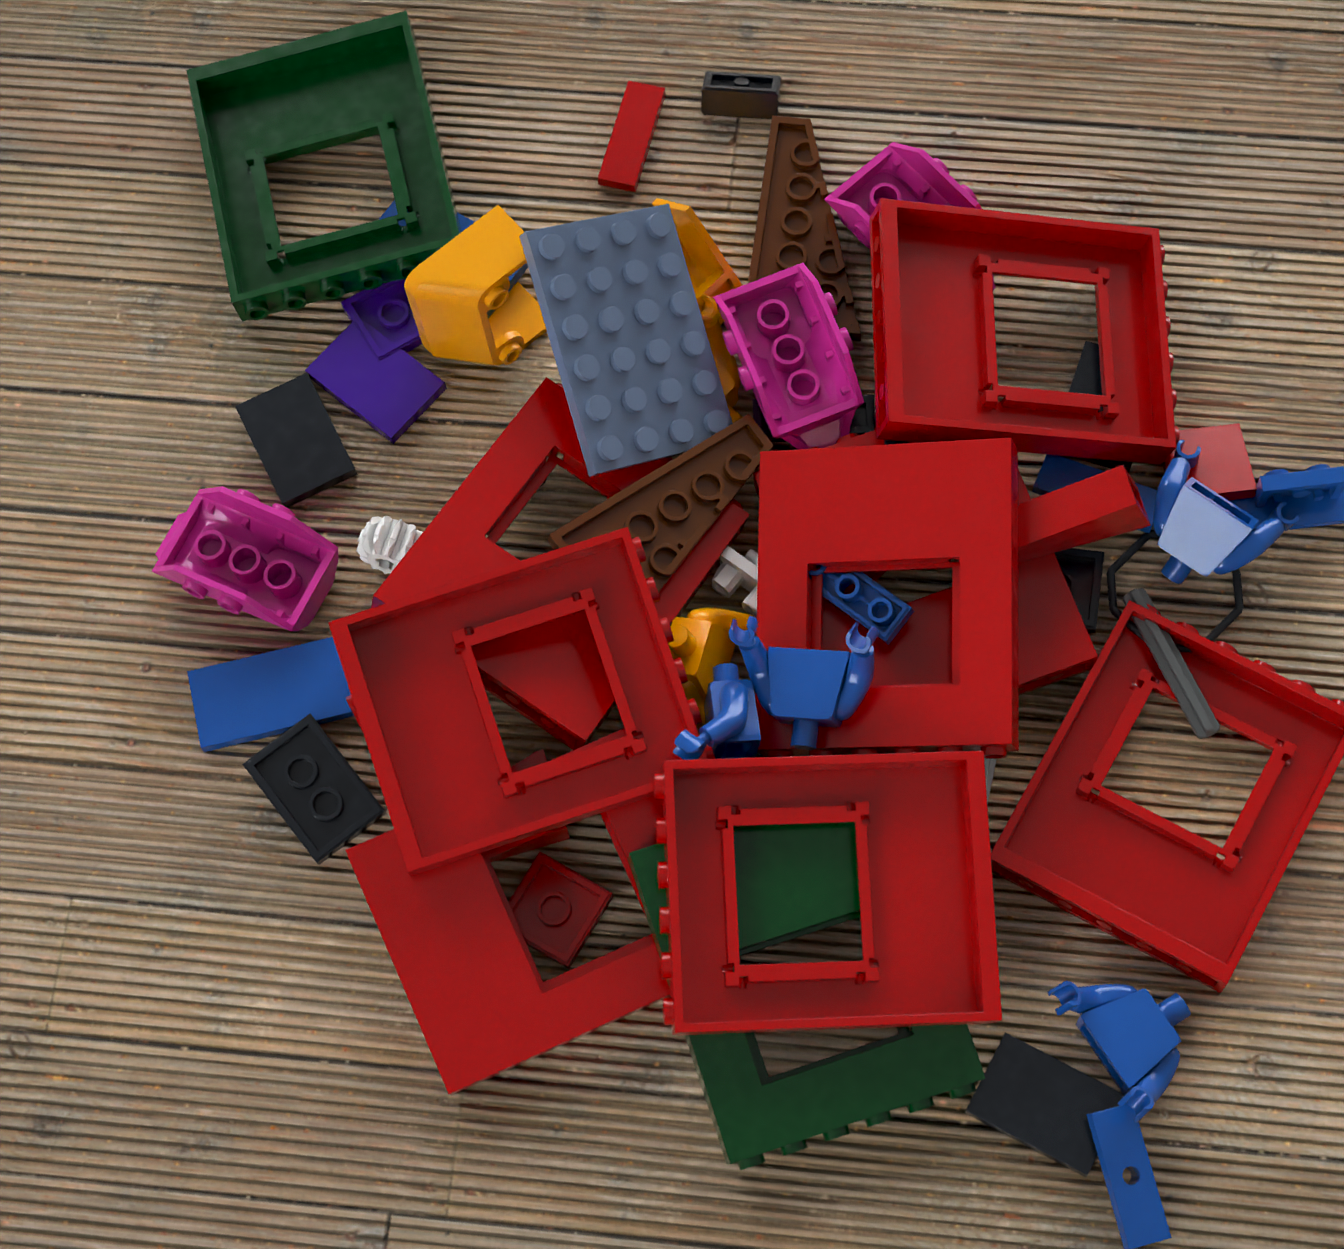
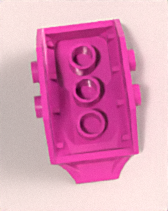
M895 142L889 144L824 199L837 212L840 221L868 249H870L869 218L881 198L982 209L973 191L968 186L960 185L949 175L946 165L940 159L932 158L923 149ZM992 274V277H993V291H994L996 287H995V283H994V274Z
M800 263L714 296L713 298L717 303L718 310L727 329L722 335L728 352L731 356L738 354L742 367L737 368L742 385L745 391L753 390L772 437L781 438L797 449H808L811 447L825 448L836 444L839 438L849 434L855 411L864 403L849 353L854 350L852 340L845 327L839 329L834 316L838 315V310L831 293H823L818 280L806 265Z
M223 486L199 489L186 512L178 514L155 554L158 561L151 572L183 585V590L196 598L204 599L207 595L218 600V605L233 614L239 615L242 610L292 632L299 631L311 623L332 587L338 565V547L295 518V514L281 504L274 503L272 507L261 503L257 496L244 489H238L235 492Z

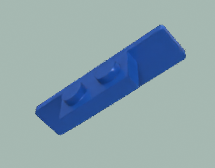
M1318 464L1307 468L1305 471L1290 473L1285 469L1272 470L1259 477L1255 497L1228 500L1258 519L1259 521L1255 527L1267 520L1270 513L1282 502L1287 503L1281 509L1283 518L1292 520L1297 514L1300 515L1298 522L1289 530L1344 524V466L1330 468L1327 464Z

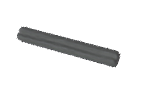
M1144 588L1133 589L1123 597L1125 606L1130 600L1148 610L1147 604L1154 607ZM1132 616L1197 738L1204 739L1217 733L1220 730V725L1170 634L1160 629L1158 624L1145 619L1143 621Z

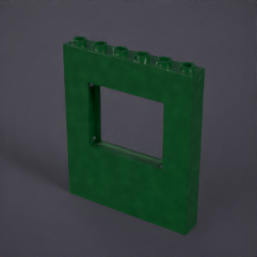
M407 11L186 70L231 303L242 321L260 320L272 313L287 309L297 310L309 303L324 299L335 300L350 292L362 289L371 290L380 287L384 283L399 279L406 280L415 267L462 232L416 37ZM380 134L398 215L282 246L265 165ZM405 219L406 225L400 226L398 221ZM284 252L286 258H279L277 253Z
M855 822L733 826L739 956L852 919L859 918L860 920ZM655 844L630 852L627 859L661 960V952H669L668 934H660L659 907H667L666 889H658L657 862H665L664 844ZM667 979L670 988V979ZM968 1025L911 1026V1031L908 1026L896 1027L897 1035L771 1077L768 1076L754 1032L685 1035L726 1164L737 1162L739 1169L743 1170L766 1162L763 1153L780 1148L782 1156L808 1148L807 1138L823 1134L826 1142L850 1134L849 1124L865 1119L867 1127H871L892 1120L890 1110L907 1105L909 1113L935 1105L932 1096L949 1091L951 1099L977 1091L974 1082L986 1077Z

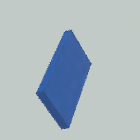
M333 637L187 671L200 747L203 752L282 734L310 713L319 725L354 716L345 698L351 695Z

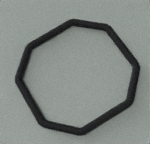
M1151 530L1150 533H1144L1108 568L1106 574L1109 610L1117 619L1120 618L1122 612L1117 608L1115 573L1150 538H1160L1154 530ZM1239 568L1232 571L1235 608L1206 636L1211 641H1214L1243 611L1244 604ZM1129 620L1126 627L1144 641L1136 624ZM1175 644L1179 652H1192L1185 646Z

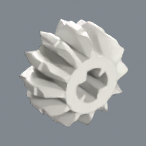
M379 516L372 517L360 533L356 551L360 554V559L363 562L371 564L372 569H378L383 571L384 574H390L423 532L416 530L414 524L404 523L402 519L395 520L389 516H384L383 518Z

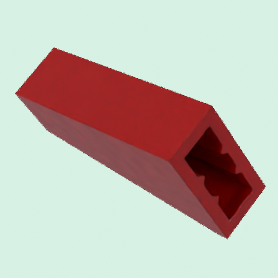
M1124 465L1018 504V563L1150 526L1151 524L1138 487Z

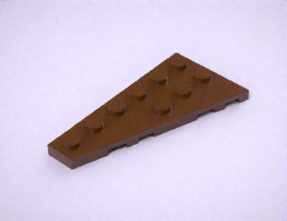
M772 115L748 283L804 263L818 280L823 293H831L838 310V315L834 316L839 329L845 327L851 340L861 341V330L859 322H857L853 296L848 284L845 262L833 212H831L830 205L824 200L828 196V191L823 178L811 119Z
M747 414L550 533L547 541L553 550L628 527L631 537H639L641 540L646 561L640 564L645 578L653 577L659 593L759 467L760 452L771 451L773 444L752 416Z

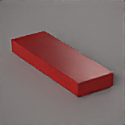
M628 80L598 175L599 185L636 193L666 96L664 87Z

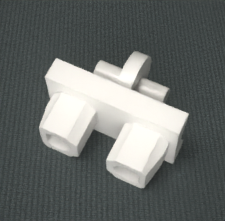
M727 546L720 556V567L712 579V588L722 596L730 598L741 585L750 592L742 602V608L746 613L754 615L757 619L758 553L750 549L745 557Z

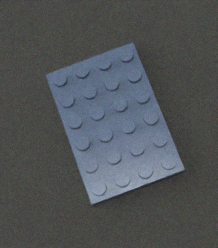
M669 204L530 230L519 236L589 477L683 454L732 424Z

